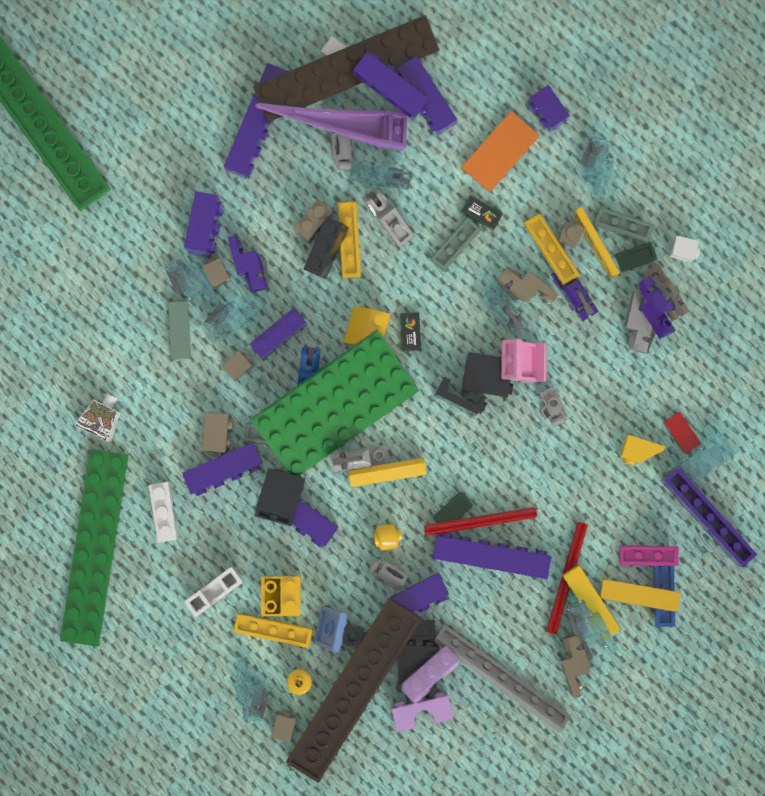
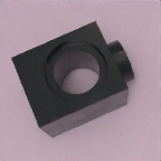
M346 624L343 631L342 644L358 647L367 633L364 632V627ZM355 630L358 633V638L352 641L347 637V633Z

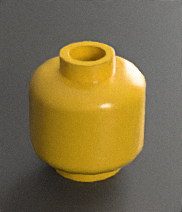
M394 524L378 526L375 532H373L374 545L381 551L397 548L399 541L402 540L400 529L396 530Z
M297 668L290 672L287 678V687L291 693L302 695L311 688L312 677L307 670Z

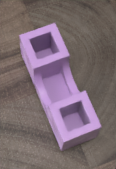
M445 646L403 683L402 691L416 704L430 691V688L439 679H444L458 666V657Z
M443 691L436 692V694H432L433 697L426 699L424 696L416 704L413 702L406 703V700L395 702V706H391L396 731L400 732L416 728L414 718L417 712L421 710L431 712L435 723L454 719L448 693L444 694Z

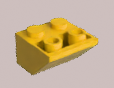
M301 575L261 577V616L301 615Z

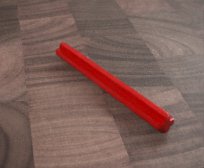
M535 507L427 524L424 525L425 535L429 536L532 519L537 517V510Z
M578 522L576 525L563 574L577 565L588 527L585 523ZM563 576L561 577L546 629L551 634H556L570 589Z

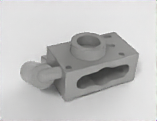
M331 133V152L333 160H336L337 169H351L352 160H355L354 148L351 147L350 138L337 133Z
M554 387L540 392L539 400L544 404L540 411L544 419H549L553 426L566 421V416L563 412L565 409ZM544 410H547L549 417L546 418Z
M377 558L369 568V571L375 575L374 579L382 584H389L398 591L408 578V575L402 572L397 565L390 564L387 561L384 563Z

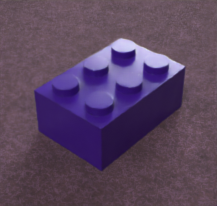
M195 191L184 245L188 254L211 258L212 253L215 254L217 248L215 236L219 235L221 224H218L219 216L222 217L224 213V205H222L218 195Z

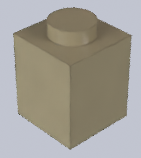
M565 221L558 242L575 249L584 227Z
M220 258L209 259L205 262L206 265L202 266L214 289L231 281Z
M240 351L222 365L235 382L253 368L250 364L252 362L251 358L246 352L242 355Z
M282 710V713H277L271 738L290 742L297 718L293 716V712Z

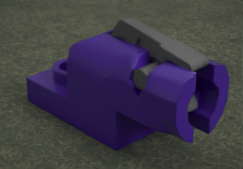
M236 236L228 237L238 277L246 275L244 278L250 292L268 289L267 261L261 259L256 251L240 253L243 251L241 240L237 241Z
M551 274L568 305L574 309L582 322L587 320L589 315L593 316L599 312L579 279H575L563 287L556 274Z
M653 274L651 277L649 276L638 283L639 289L646 300L640 306V309L658 338L662 339L676 331L666 316L667 313L674 309V306L669 299L670 293L665 289L657 276Z

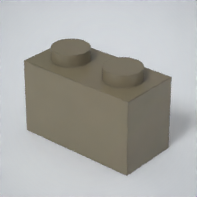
M318 199L295 225L294 231L306 242L310 243L320 232L326 216L333 217V211Z
M205 412L202 451L227 453V449L231 448V438L228 437L229 430L233 428V418H230V414Z

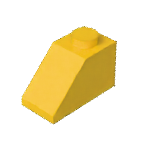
M625 435L619 458L623 459V463L634 465V463H641L664 451L665 446L631 435Z

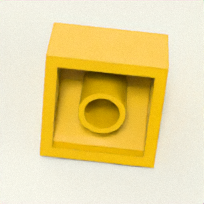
M353 306L343 343L354 346L375 330H378L384 338L390 314L370 308Z

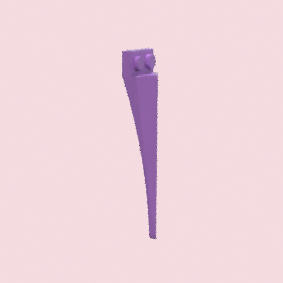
M257 103L255 106L259 109L383 149L387 147L404 151L406 148L407 116L402 113L390 110L314 109Z

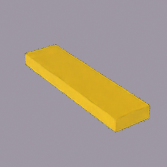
M340 202L338 203V220L349 227L340 247L342 279L361 278L357 203Z
M580 207L573 215L578 224L584 227L583 232L609 278L612 279L620 272L584 209Z
M539 213L524 222L525 228L563 287L579 278V272L541 214Z
M417 458L348 470L351 487L426 475L424 458Z
M576 565L562 575L604 640L620 630L618 624L579 565Z
M603 579L600 598L678 612L681 592Z
M237 613L233 632L309 648L313 628Z

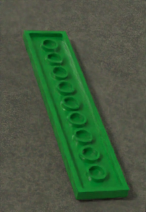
M0 37V102L81 212L111 189Z
M90 449L60 641L97 647L100 645L129 455Z

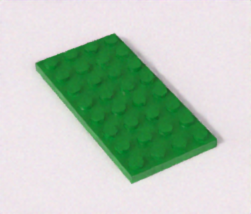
M375 330L250 420L289 474L300 476L419 390L381 333Z

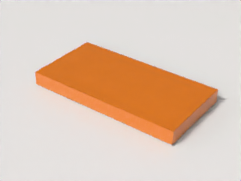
M511 111L465 162L461 169L490 193L540 135Z

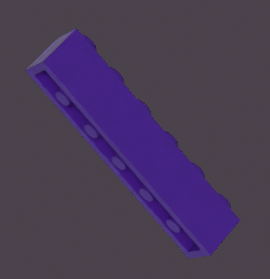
M267 63L259 83L288 71ZM255 93L223 166L225 171L244 179L252 174L255 167L253 164L255 157L258 158L262 151V147H260L262 140L266 141L269 134L268 126L274 122L273 120L267 123L262 109L255 107L259 103Z
M679 467L673 468L660 480L738 567H745L758 555Z
M441 533L440 536L436 535L432 559L548 579L552 556L547 555V551L536 549L535 553L528 552L526 547L517 546L516 549H510L509 544L498 543L497 546H493L487 540L479 539L478 543L471 542L470 537L460 536L459 539H454L452 534Z

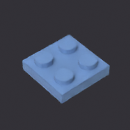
M322 606L313 644L333 652H339L343 642L344 627L347 624V613Z

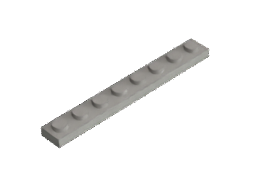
M444 624L433 640L442 648L447 646L465 665L559 733L563 731L571 716L448 626Z

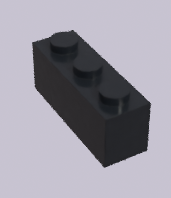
M326 216L303 269L326 279L349 227Z

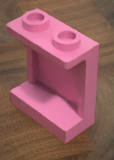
M520 339L502 340V379L525 382L546 381V343L522 342Z

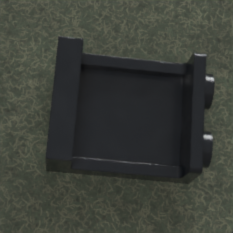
M472 352L467 353L461 391L508 398V394L512 395L513 383H510L511 380L502 379V357Z
M446 377L442 379L434 397L473 416L483 413L487 405L484 402L485 396H482L477 405L446 391L451 380Z
M268 468L254 516L292 527L306 478H302L297 474L284 473L279 469Z
M414 640L407 642L399 655L397 692H403V683L438 653L439 646L435 645V642L424 641L423 644H416ZM436 683L430 688V691L427 694H436Z

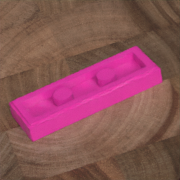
M620 546V565L679 566V546Z

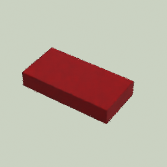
M680 412L663 422L684 454H687L701 444Z

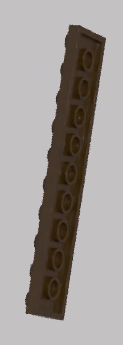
M424 15L254 85L253 90L259 103L304 108L362 84L363 82L353 75V70L367 52L379 56L380 62L384 65H390L397 69L416 56L418 59L440 51L427 16ZM262 109L267 123L283 117Z
M391 598L387 599L285 763L315 782H320L422 620L421 617Z

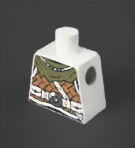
M106 394L102 403L93 400L75 426L111 442L120 416V412L112 409L117 398Z

